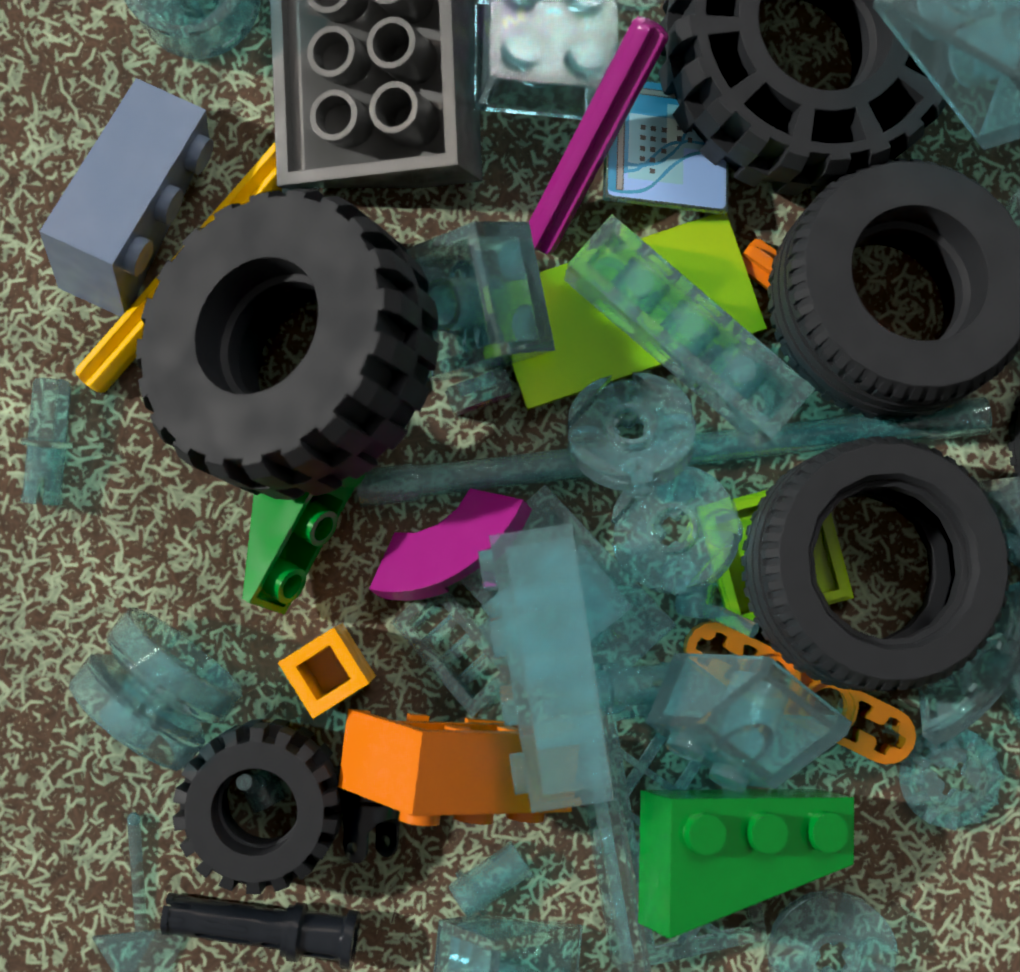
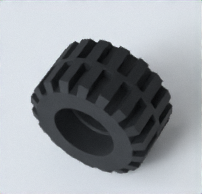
M263 718L249 720L244 725L238 727L235 725L198 751L199 754L189 761L181 775L185 777V780L176 787L173 799L174 803L181 804L180 811L173 816L174 830H185L187 838L180 844V847L186 857L194 852L197 853L202 862L196 867V870L201 875L207 878L212 871H215L223 876L219 883L220 887L232 891L238 883L246 884V894H261L264 888L269 885L273 886L275 892L288 888L293 879L299 877L302 880L313 871L319 860L324 858L337 836L343 822L341 816L343 802L346 800V792H342L341 788L338 787L340 765L333 766L329 759L333 754L326 743L321 746L317 745L311 739L314 733L303 726L299 730H295L289 727L290 721L275 719L272 723H263ZM247 769L266 770L279 776L290 787L297 804V820L291 830L285 835L275 838L257 837L244 831L235 822L228 807L227 793L231 780L239 772Z

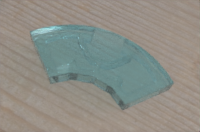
M1020 582L1010 585L1009 591L1005 592L1004 595L1007 597L1006 606L1001 609L1003 615L999 622L994 623L996 629L992 637H987L988 643L982 649L977 650V655L972 661H966V666L958 671H953L952 675L947 678L939 679L936 683L923 685L918 688L922 735L936 746L957 736L981 718L1002 695L1020 665Z

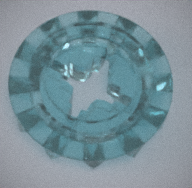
M942 726L921 734L916 738L914 749L907 758L901 761L899 781L906 803L921 819L939 827L956 831L958 827L981 823L982 816L991 807L999 804L997 795L1000 783L1005 779L996 757L997 752L979 734L962 727ZM958 762H962L964 765L961 768L960 774L968 779L967 783L974 786L973 791L970 792L965 788L963 791L958 788H952L947 795H944L942 792L945 788V783L938 778L937 773L930 770L931 765L954 769Z

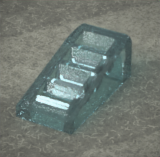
M450 591L435 597L415 600L391 622L472 718L482 719L527 679L525 673ZM443 605L450 614L423 637L417 628ZM460 625L466 633L444 654L440 655L434 647ZM477 645L483 653L458 675L452 669V666ZM494 664L501 673L476 695L469 686Z

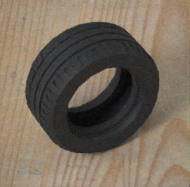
M864 437L852 442L841 443L788 470L786 474L776 481L775 485L765 492L766 496L759 501L758 509L754 511L750 518L752 523L747 526V540H744L742 550L745 551L744 556H741V563L744 566L742 581H745L746 588H743L745 596L749 597L750 603H748L750 612H753L755 615L753 620L757 627L762 628L763 631L761 633L765 640H769L771 642L770 647L777 653L780 652L782 654L781 657L788 664H794V669L799 672L806 673L813 680H821L823 684L833 685L841 689L860 691L916 689L923 685L936 683L939 679H945L952 675L953 671H958L966 666V661H972L977 655V650L982 649L988 643L987 637H992L996 629L994 623L999 622L1003 615L1001 609L1006 606L1007 597L1004 594L1009 591L1010 586L1008 575H1011L1010 565L1007 564V559H1010V551L1006 546L1008 540L1006 534L1002 533L1001 527H1003L1001 518H998L996 515L997 509L993 503H989V496L985 489L981 490L979 482L973 476L969 477L968 471L962 465L958 466L956 460L949 456L943 457L942 452L936 448L929 449L927 444L920 442L914 444L912 440L906 438L898 440L897 437H869L867 439ZM868 497L893 506L914 525L927 550L930 579L923 604L904 628L883 639L851 628L830 609L817 584L814 549L824 520L838 503L845 498Z

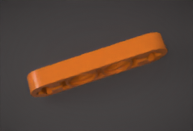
M716 621L701 622L693 627L685 637L683 645L684 658L689 667L701 677L874 762L885 765L896 764L904 760L914 749L916 741L915 726L909 716L901 710L860 690L841 689L833 685L823 684L821 680H813L806 673H801L794 669V664H788L781 657L782 654L780 652L777 653L772 647L728 625ZM717 632L724 635L722 646L740 657L743 656L744 645L754 648V651L742 664L738 683L728 679L736 671V668L720 660H714L710 667L701 665L704 654L696 649L697 643L701 638L712 640ZM766 660L778 661L786 670L787 679L785 686L775 695H762L753 686V672L758 664ZM832 688L837 690L843 699L842 713L831 723H819L814 720L810 713L809 705L811 698L821 689ZM860 701L867 703V707L859 714L879 725H884L889 717L894 719L891 729L899 734L895 745L884 743L879 751L874 750L877 739L855 726L853 727L852 738L844 737V733L856 721Z

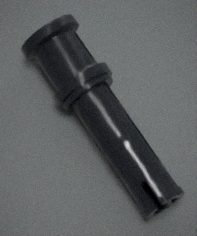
M172 892L166 898V904L170 906H163L160 924L162 935L187 936L280 950V956L286 957V961L298 962L301 956L338 961L340 969L351 970L354 963L361 921V913L357 910H349L346 915L311 911L308 909L307 903L296 902L295 905L290 904L287 910L195 898Z

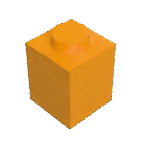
M343 623L333 627L278 662L312 719L368 685L376 677Z

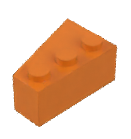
M347 710L338 787L400 811L399 821L418 826H437L440 824L441 815H454V819L460 822L486 825L493 823L494 814H506V818L514 821L542 823L544 822L545 813L572 812L581 734L544 724L476 718H465V722L429 721L430 716L411 713H407L406 721H394L371 714L368 710Z

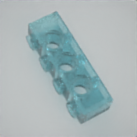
M610 215L568 263L564 277L565 282L757 447L772 440L815 390L812 385L614 215Z

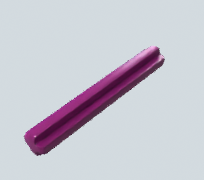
M638 16L632 21L523 232L526 244L533 250L551 254L559 246L668 41V33L659 23L649 18Z

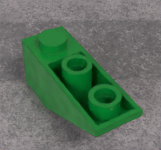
M367 473L358 479L349 476L342 480L343 486L319 496L305 492V495L296 500L274 499L263 493L253 495L243 600L274 612L286 614L292 601L302 592L306 583V576L321 548L333 536L337 527L338 517L354 488L363 481Z

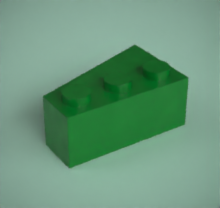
M819 789L640 791L638 923L668 939L854 865V797Z

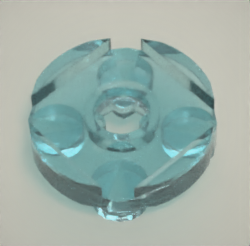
M632 372V380H620L613 383L612 375L603 377L585 387L571 404L568 415L569 456L584 475L599 485L614 490H622L627 496L632 498H644L652 495L658 486L676 478L687 467L693 457L696 441V422L692 415V405L687 395L677 385L663 377L650 373ZM637 423L644 426L643 436L636 439L621 437L620 431L617 429L619 426L631 429Z
M692 466L669 468L663 471L660 468L646 471L635 478L623 490L616 501L611 520L615 525L613 532L615 545L612 543L613 550L623 570L641 585L655 592L686 597L694 594L697 590L710 586L727 571L737 554L738 545L743 538L744 528L731 495L709 473ZM685 515L688 516L690 522L686 529L689 535L682 543L674 541L669 546L664 545L662 541L667 534L661 526L664 520L670 516L673 520L679 521Z
M835 888L811 892L791 902L776 918L765 945L769 972H894L896 965L895 952L898 954L896 938L886 920L862 898L844 893ZM842 942L847 945V948L841 954L846 963L842 969L836 971L830 965L823 967L821 970L817 968L816 962L821 957L819 949L824 944L830 943L834 946Z

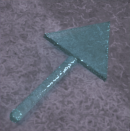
M132 812L127 817L135 932L96 935L92 939L113 972H171L186 936L162 935L161 930L148 931L140 816L138 813Z

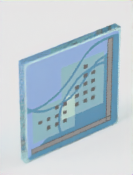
M646 81L604 159L603 200L725 215L728 212L729 163L722 159L715 166L699 152L705 143L693 129L686 134L683 133L673 116V113L679 106L675 94L665 95L659 81Z

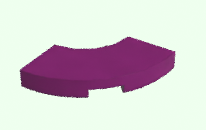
M470 488L458 508L439 524L416 533L394 532L369 590L379 598L398 601L422 600L449 592L448 586L464 579L477 569L484 572L494 564L517 538L526 524L532 509L522 499Z

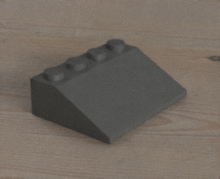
M270 0L278 187L282 189L429 188L482 182L475 0Z

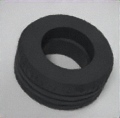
M904 158L889 159V161L883 164H876L871 167L858 166L848 174L841 175L835 181H832L811 202L786 233L783 242L776 251L777 255L772 262L771 267L773 270L769 275L768 282L770 285L767 291L768 297L771 299L768 302V312L772 314L770 322L772 327L776 328L774 335L776 341L782 345L780 350L784 356L790 358L788 363L792 369L796 368L799 372L797 375L803 381L807 380L810 383L808 386L814 392H820L822 398L827 401L833 400L834 405L841 409L845 407L850 413L858 415L861 412L867 418L873 419L877 417L879 420H889L892 418L897 421H903L907 418L912 420L922 415H932L960 401L992 380L1004 369V366L1014 359V355L1020 350V229L1003 204L986 188L950 167L939 166L934 162H924L920 159H910L908 161ZM867 245L895 248L910 255L924 266L934 279L943 303V325L938 340L921 341L897 335L879 324L868 313L857 295L852 279L851 268L854 248Z

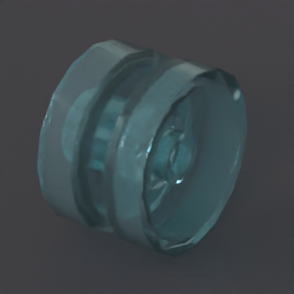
M128 608L107 635V643L113 655L91 654L71 678L69 689L76 702L97 724L132 751L159 766L176 771L185 769L188 762L195 757L206 743L205 733L200 722L212 724L223 722L243 697L242 690L234 678L215 659L180 631L139 608Z

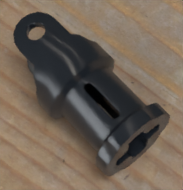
M350 792V798L343 802V848L347 859L352 863H361L366 859L369 847V832L375 826V848L377 852L383 857L394 855L399 844L400 811ZM386 835L390 840L389 846L386 845L384 840ZM353 842L357 847L356 853L352 849Z

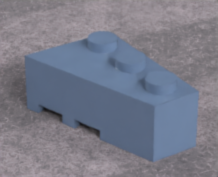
M135 79L39 231L59 289L120 317L134 303L170 224L176 218L181 208L183 197L194 173L197 175L202 173L211 157L214 142L209 138L205 109L140 79Z

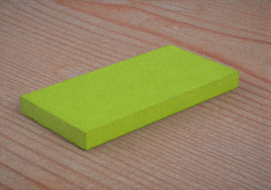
M726 210L487 290L527 411L725 345L767 329Z

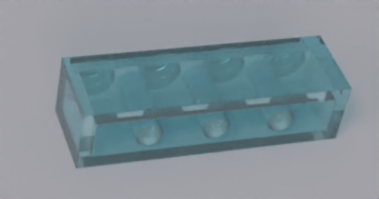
M572 523L491 534L489 536L491 549L478 552L484 591L497 590L501 617L489 618L494 658L508 657L512 684L499 686L505 727L518 725L522 752L510 754L515 795L529 794L531 813L615 801Z

